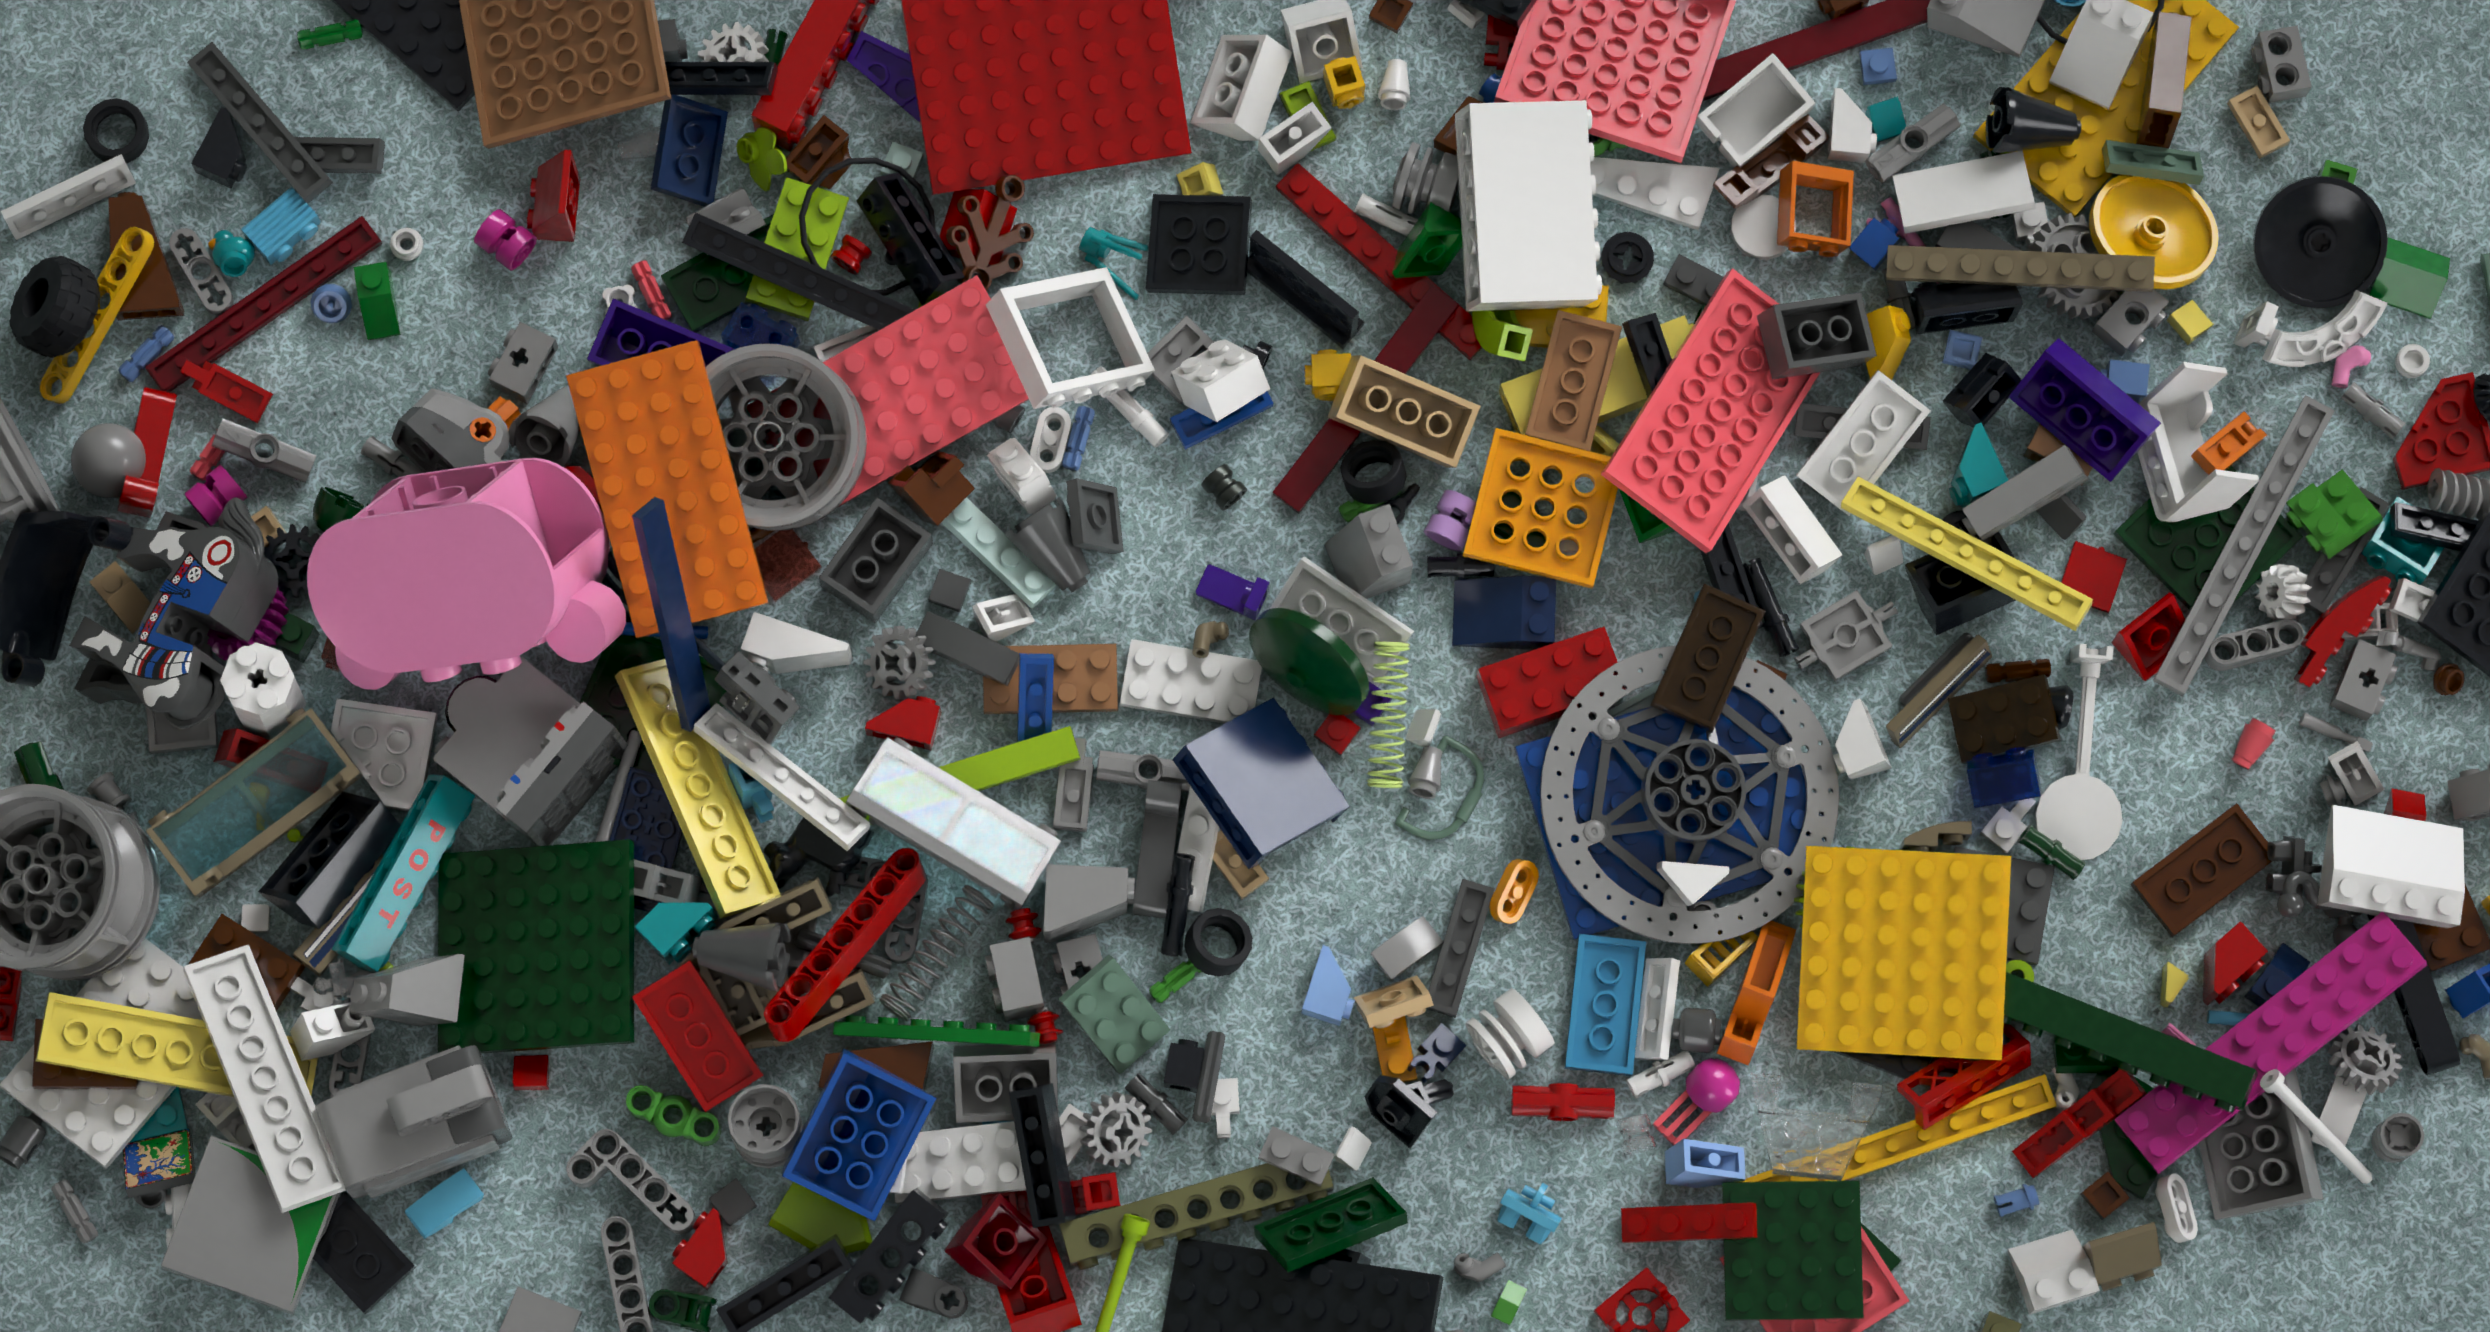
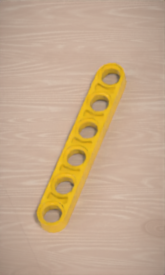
M130 227L121 235L97 279L100 299L105 293H109V305L101 309L99 300L98 311L93 320L94 331L92 335L84 338L71 351L76 350L78 353V360L74 366L69 367L67 363L71 352L53 358L40 382V393L44 399L57 404H63L73 395L153 250L154 239L148 231L138 227ZM141 235L142 245L137 251H133L132 241L136 236ZM121 264H125V276L121 280H117L116 270ZM60 379L62 389L58 395L53 396L51 392L52 385Z

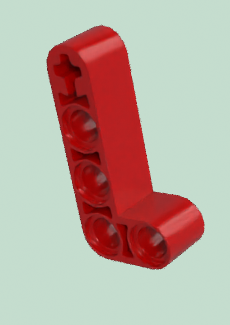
M147 387L143 388L134 433L144 446L146 464L140 478L125 476L117 511L151 518L177 394Z

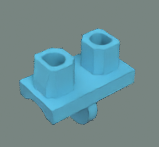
M1542 1183L1538 1191L1528 1185H1525L1521 1194L1532 1199V1201L1508 1188L1500 1202L1503 1205L1497 1221L1509 1228H1514L1519 1217L1523 1215L1533 1221L1525 1236L1538 1244H1542L1551 1231L1555 1232L1562 1218L1538 1205L1541 1204L1551 1210L1555 1203V1200L1544 1195L1548 1186Z

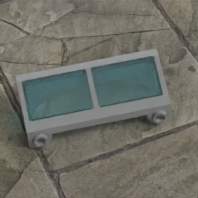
M887 737L851 792L846 804L864 818L869 815L868 821L870 824H877L988 890L993 897L996 898L999 893L1002 894L1000 899L1005 902V907L1012 911L1021 909L1060 845L1061 840L1056 838L1058 833L1045 824L1041 823L1039 827L911 752L913 747L904 740L896 737L893 741Z

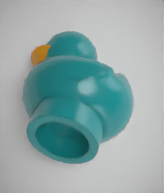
M218 231L208 243L209 248L213 250V261L227 276L238 277L243 275L247 271V267L254 260L255 249L253 244L248 239L234 237L230 231Z

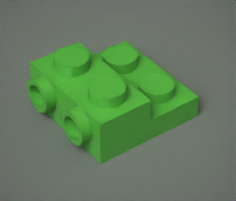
M2343 469L2318 487L2312 483L2286 502L2289 509L2286 516L2297 530L2302 527L2308 534L2305 536V539L2316 553L2321 550L2328 559L2383 521L2381 514Z

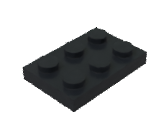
M347 1192L338 1198L327 1230L318 1243L313 1259L357 1307L366 1314L410 1274L416 1266Z

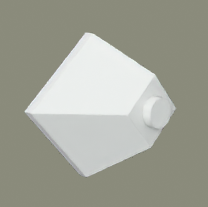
M1860 698L1854 700L1835 743L1838 753L1833 755L1840 774L1846 772L1850 779L1892 768L1867 706Z

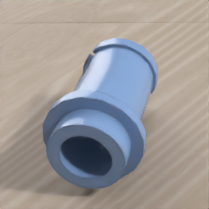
M2022 1184L2021 1189L1994 1196L1997 1206L2010 1202L2009 1204L1997 1207L2000 1217L2029 1208L2031 1211L2034 1210V1206L2040 1204L2034 1185L2027 1186Z

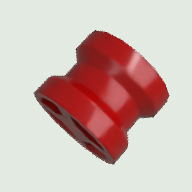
M846 234L841 240L842 246L839 250H834L830 258L849 273L858 275L861 270V263L863 260L869 259L872 251L858 239Z

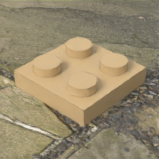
M1417 975L1353 997L1358 1012L1369 1028L1374 1026L1375 1028L1390 1026L1394 1023V1019L1406 1015L1407 1017L1419 1016L1426 1012V1008L1434 1006L1429 991Z

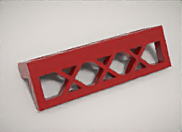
M2004 1024L2003 1034L2012 1041L2003 1045L2002 1060L1980 1059L1979 1061L1965 1060V1058L1941 1057L1897 1084V1091L1914 1106L1915 1122L1925 1130L2031 1066L2030 1042L2010 1024ZM1945 1068L1958 1069V1073L1952 1077L1938 1076L1939 1072ZM1917 1085H1931V1090L1921 1096H1918L1912 1088Z

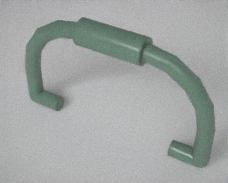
M1447 735L1442 737L1437 748L1444 752L1447 745L1466 755L1475 767L1476 781L1474 788L1469 790L1456 813L1455 821L1441 831H1425L1406 822L1405 820L1410 810L1405 807L1402 808L1395 820L1396 826L1427 840L1443 839L1455 833L1463 823H1467L1482 796L1484 768L1479 757L1466 745Z

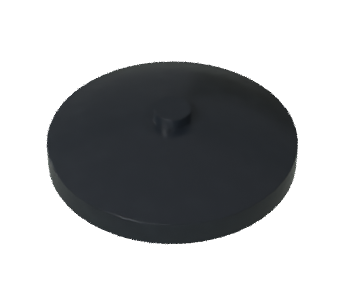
M2332 176L2306 177L2281 188L2263 207L2256 222L2253 238L2255 260L2266 282L2286 300L2310 308L2339 306L2349 302L2355 290L2362 293L2367 290L2382 269L2388 244L2384 218L2371 197L2353 183Z

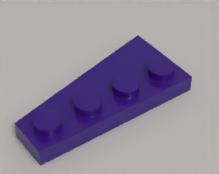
M861 31L847 61L920 123L909 54Z

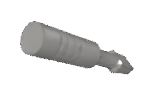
M2303 713L2299 725L2329 738L2341 739L2350 744L2358 741L2363 751L2370 752L2373 745L2372 742L2360 736L2355 737L2345 733L2340 727L2307 713Z

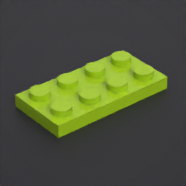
M786 177L764 243L811 263L801 244L799 214L806 192L811 185ZM817 187L812 193L805 215L807 243L818 265L826 270L849 197ZM753 275L745 300L746 302L804 321H809L815 301L756 275Z

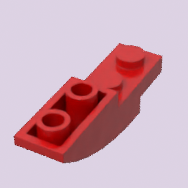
M2380 575L2362 583L2334 602L2317 619L2300 643V645L2309 649L2310 653L2295 675V681L2310 688L2313 683L2317 685L2322 680L2327 671V667L2324 664L2330 654L2335 656L2339 652L2345 641L2341 637L2345 632L2350 636L2357 637L2359 633L2364 634L2368 630L2374 619L2371 616L2372 611L2377 604L2381 606L2391 592V588L2388 587L2391 579Z

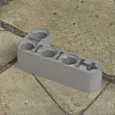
M602 1129L596 1132L567 1162V1175L576 1186L581 1188L591 1187L609 1170L670 1231L682 1235L693 1229L696 1216L689 1203L613 1130ZM607 1138L614 1139L616 1141L615 1150L611 1154H601L598 1149L601 1141ZM584 1162L589 1163L592 1166L591 1174L585 1179L576 1178L574 1175L576 1166ZM629 1162L640 1164V1172L634 1178H626L622 1173L624 1166ZM656 1185L663 1187L665 1193L661 1200L657 1202L647 1200L646 1195L649 1188ZM670 1203L679 1213L687 1211L685 1213L687 1221L684 1224L679 1221L672 1224L675 1219L671 1212L666 1209Z

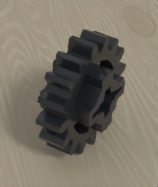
M290 524L288 533H285L279 527L277 528V538L274 539L272 536H266L270 545L268 548L265 547L264 555L274 564L277 570H284L287 573L288 582L278 577L279 590L283 592V596L287 594L288 590H291L294 598H299L300 590L302 589L308 594L307 579L303 580V575L307 572L311 552H304L302 550L300 540L314 547L320 535L315 533L309 537L308 527L304 526L301 532H297L296 526ZM286 542V547L279 554H274L277 548ZM293 554H296L302 562H298L296 568L293 569L289 563L284 562L292 560Z

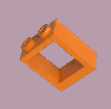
M1791 161L1780 170L1777 245L1786 246L1792 252L1817 251L1823 257H1836L1851 246L1854 171L1798 161ZM1796 185L1833 191L1831 238L1794 232Z

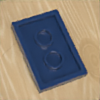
M671 95V99L664 101L651 190L704 207L714 202L728 116L727 111L679 95Z

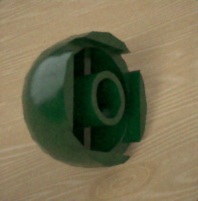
M321 487L314 503L313 519L316 526L325 532L334 524L351 519L364 508V505L353 500L354 497L329 487H325V489Z

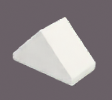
M1017 594L976 603L972 606L974 618L985 637L995 642L1035 622L1027 605Z
M2358 741L2328 757L2355 806L2385 790Z
M1667 861L1657 863V871L1687 906L1696 903L1729 874V867Z

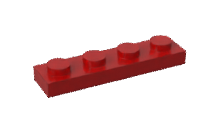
M1753 1202L1621 1208L1623 1243L1757 1238L1756 1203Z

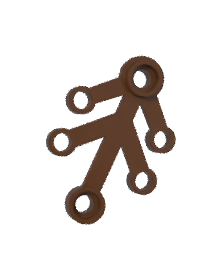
M1015 175L1004 176L997 181L995 192L998 198L987 228L979 211L980 202L975 196H963L958 200L957 209L960 214L967 216L979 249L976 258H974L968 243L969 232L964 226H953L948 229L946 239L950 245L956 246L963 265L962 273L965 278L960 284L971 279L972 274L978 275L987 291L991 286L992 279L1006 273H1016L1021 270L1023 260L1017 253L1005 254L999 263L988 266L992 254L1016 243L1029 242L1034 236V230L1028 223L1016 224L1010 232L999 236L1010 203L1020 200L1025 192L1023 181ZM1005 184H1007L1010 189L1008 195L1005 193ZM967 200H969L972 205L970 211L966 209ZM1021 228L1025 230L1024 238H1021L1019 233ZM956 230H958L961 235L959 242L955 239L954 236ZM1010 258H1012L1015 263L1013 269L1010 268L1008 263Z

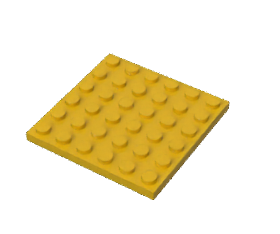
M1806 846L1797 1049L2002 1060L2011 856Z

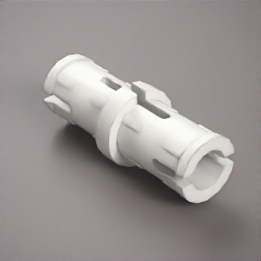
M1682 1051L1668 1058V1060L1653 1062L1652 1067L1631 1078H1627L1626 1083L1634 1098L1637 1099L1639 1096L1661 1085L1663 1087L1670 1085V1080L1693 1070L1696 1065L1690 1053Z

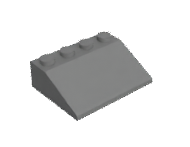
M1930 0L1927 7L1928 28L2020 58L2046 0Z
M2295 1068L2284 1076L2283 1083L2303 1102ZM2265 1091L2244 1107L2243 1111H2239L2199 1142L2215 1220L2324 1200L2309 1128L2274 1092L2267 1093Z

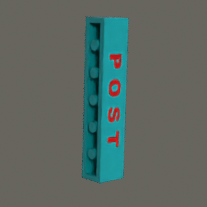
M429 774L331 950L363 970L378 972L387 963L390 957V949L395 940L405 931L407 926L406 920L412 909H415L420 904L423 898L422 891L428 880H431L436 875L439 869L438 862L443 853L454 843L455 832L458 826L470 814L472 809L471 803L475 795L444 775Z

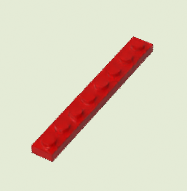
M1299 163L1276 185L1278 192L1412 310L1432 284L1444 292L1427 276L1395 278L1392 272L1398 250ZM1459 305L1439 334L1466 358L1471 360L1482 347L1474 332L1472 316Z

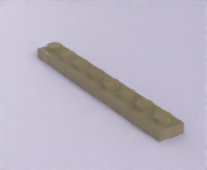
M1888 245L1886 280L2153 292L2155 256Z

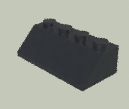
M343 791L258 892L299 923L320 929L322 925L331 919L333 912L340 903L352 894L355 885L374 867L375 861L390 846L401 824L381 801Z

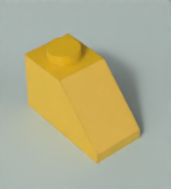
M1887 305L1867 313L1877 355L1866 362L1870 379L1879 370L1892 380L1911 342L1909 332L1911 324L1908 315L1904 312L1903 308Z

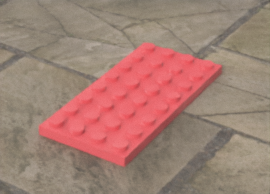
M1733 268L1725 274L1601 473L1603 477L1705 554L1713 549L1820 374L1819 372L1772 379L1757 315L1779 303Z
M978 275L823 362L843 379L855 395L864 416L867 435L866 456L861 474L850 494L838 507L895 476L907 465L911 467L1029 400L986 307L991 298ZM780 387L776 388L775 390H773V391H771V392H772V393L776 392ZM819 398L813 413L814 417L831 420L825 404ZM755 400L747 405V410L752 418H757L762 415L764 406L760 400ZM786 400L780 406V413L784 418H791L797 412V404L794 400ZM803 429L797 435V443L801 447H808L814 441V433L811 429ZM770 431L767 433L769 439L765 442L776 447L779 444L778 439L781 437V433L775 434ZM786 458L781 462L780 468L785 476H792L796 473L797 462L793 458ZM830 458L816 460L813 463L818 478L826 469Z

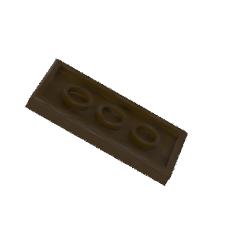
M1704 583L1650 706L1712 733L1765 614V610Z

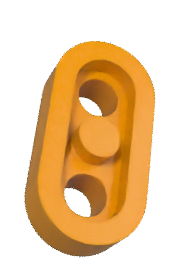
M1515 859L1505 868L1489 906L1490 913L1496 921L1513 924L1522 917L1539 879L1538 869L1533 862Z

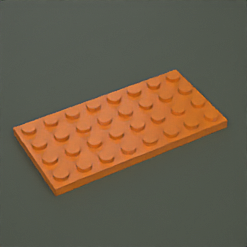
M699 341L687 342L566 375L636 638L659 633L632 518L634 513L654 497L664 500L692 624L769 603Z

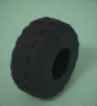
M64 256L45 258L37 265H34L21 281L10 310L11 317L9 322L16 341L25 348L50 358L64 355L75 349V346L81 343L88 330H90L98 311L100 292L95 275L87 267Z

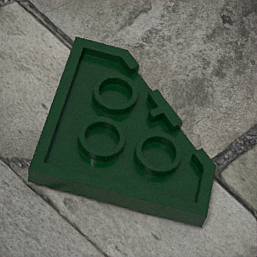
M2097 1073L2087 1089L2088 1092L2100 1086L2115 1073ZM2135 1077L2147 1094L2154 1089ZM2113 1119L2099 1130L2102 1146L2109 1165V1172L2121 1188L2142 1200L2158 1173Z

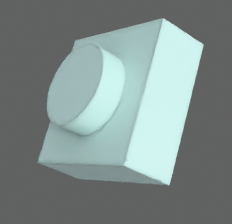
M892 142L885 161L902 167L915 179L924 155L923 152ZM885 167L881 169V175L898 173ZM901 176L906 184L911 185L903 176Z

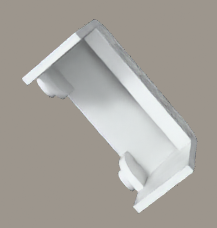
M2183 362L2139 403L2140 406L2161 422L2159 427L2137 452L2155 515L2161 521L2178 522L2228 509L2260 481L2258 475L2217 469L2208 475L2191 457L2204 444L2200 427L2208 420L2213 411L2208 391L2228 374L2226 368Z

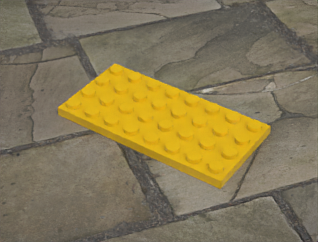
M2127 0L2153 13L2158 6V0ZM2164 0V8L2161 11L2166 13L2175 12L2191 17L2184 92L2239 29V26L2206 0ZM2079 14L2060 36L2066 39L2069 38ZM2154 25L2147 32L2109 110L2049 83L2065 47L2064 44L2057 40L2054 41L2013 88L2024 94L2076 114L2077 120L2081 122L2080 136L2069 146L2022 150L2031 185L2067 214L2072 213L2074 218L2114 174L2105 171L2102 152L2105 141L2111 140L2136 144ZM1985 120L1974 133L1973 138L1989 151H1992L1994 148H1988L1986 142Z

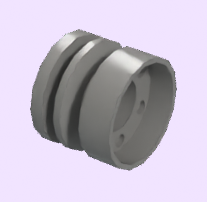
M1412 142L1409 151L1401 159L1395 177L1392 208L1400 210L1405 197H1409L1411 199L1408 213L1413 214L1420 201L1426 203L1425 209L1432 202L1451 212L1459 188L1457 156L1445 152L1439 164L1435 165L1432 164L1433 148L1428 147L1423 160H1419L1418 155L1421 145Z
M761 1084L744 1090L730 1106L728 1115L729 1130L735 1147L742 1158L755 1167L770 1169L783 1166L803 1129L797 1104L790 1094L778 1086ZM766 1125H772L773 1130H770V1136L763 1135Z

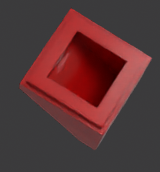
M514 1056L513 1089L515 1091L549 1090V1056Z

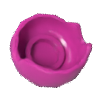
M1709 1058L1702 1061L1686 1078L1688 1095L1693 1103L1704 1111L1721 1112L1739 1094L1740 1079L1734 1068L1718 1058Z

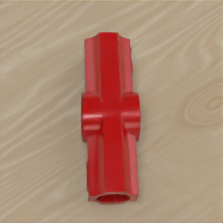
M1570 1083L1549 1084L1548 1087L1512 1086V1116L1547 1117L1548 1120L1576 1121L1578 1118L1614 1119L1615 1088H1579L1578 1085Z

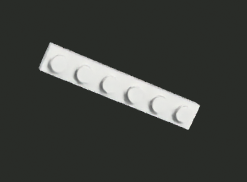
M716 703L694 724L695 733L846 851L869 830V821Z

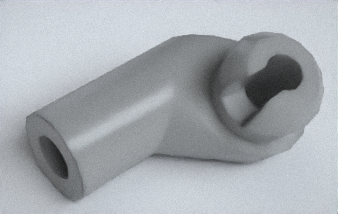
M1498 1252L1484 1261L1471 1258L1466 1253H1461L1454 1259L1456 1273L1463 1278L1476 1282L1484 1281L1506 1267Z

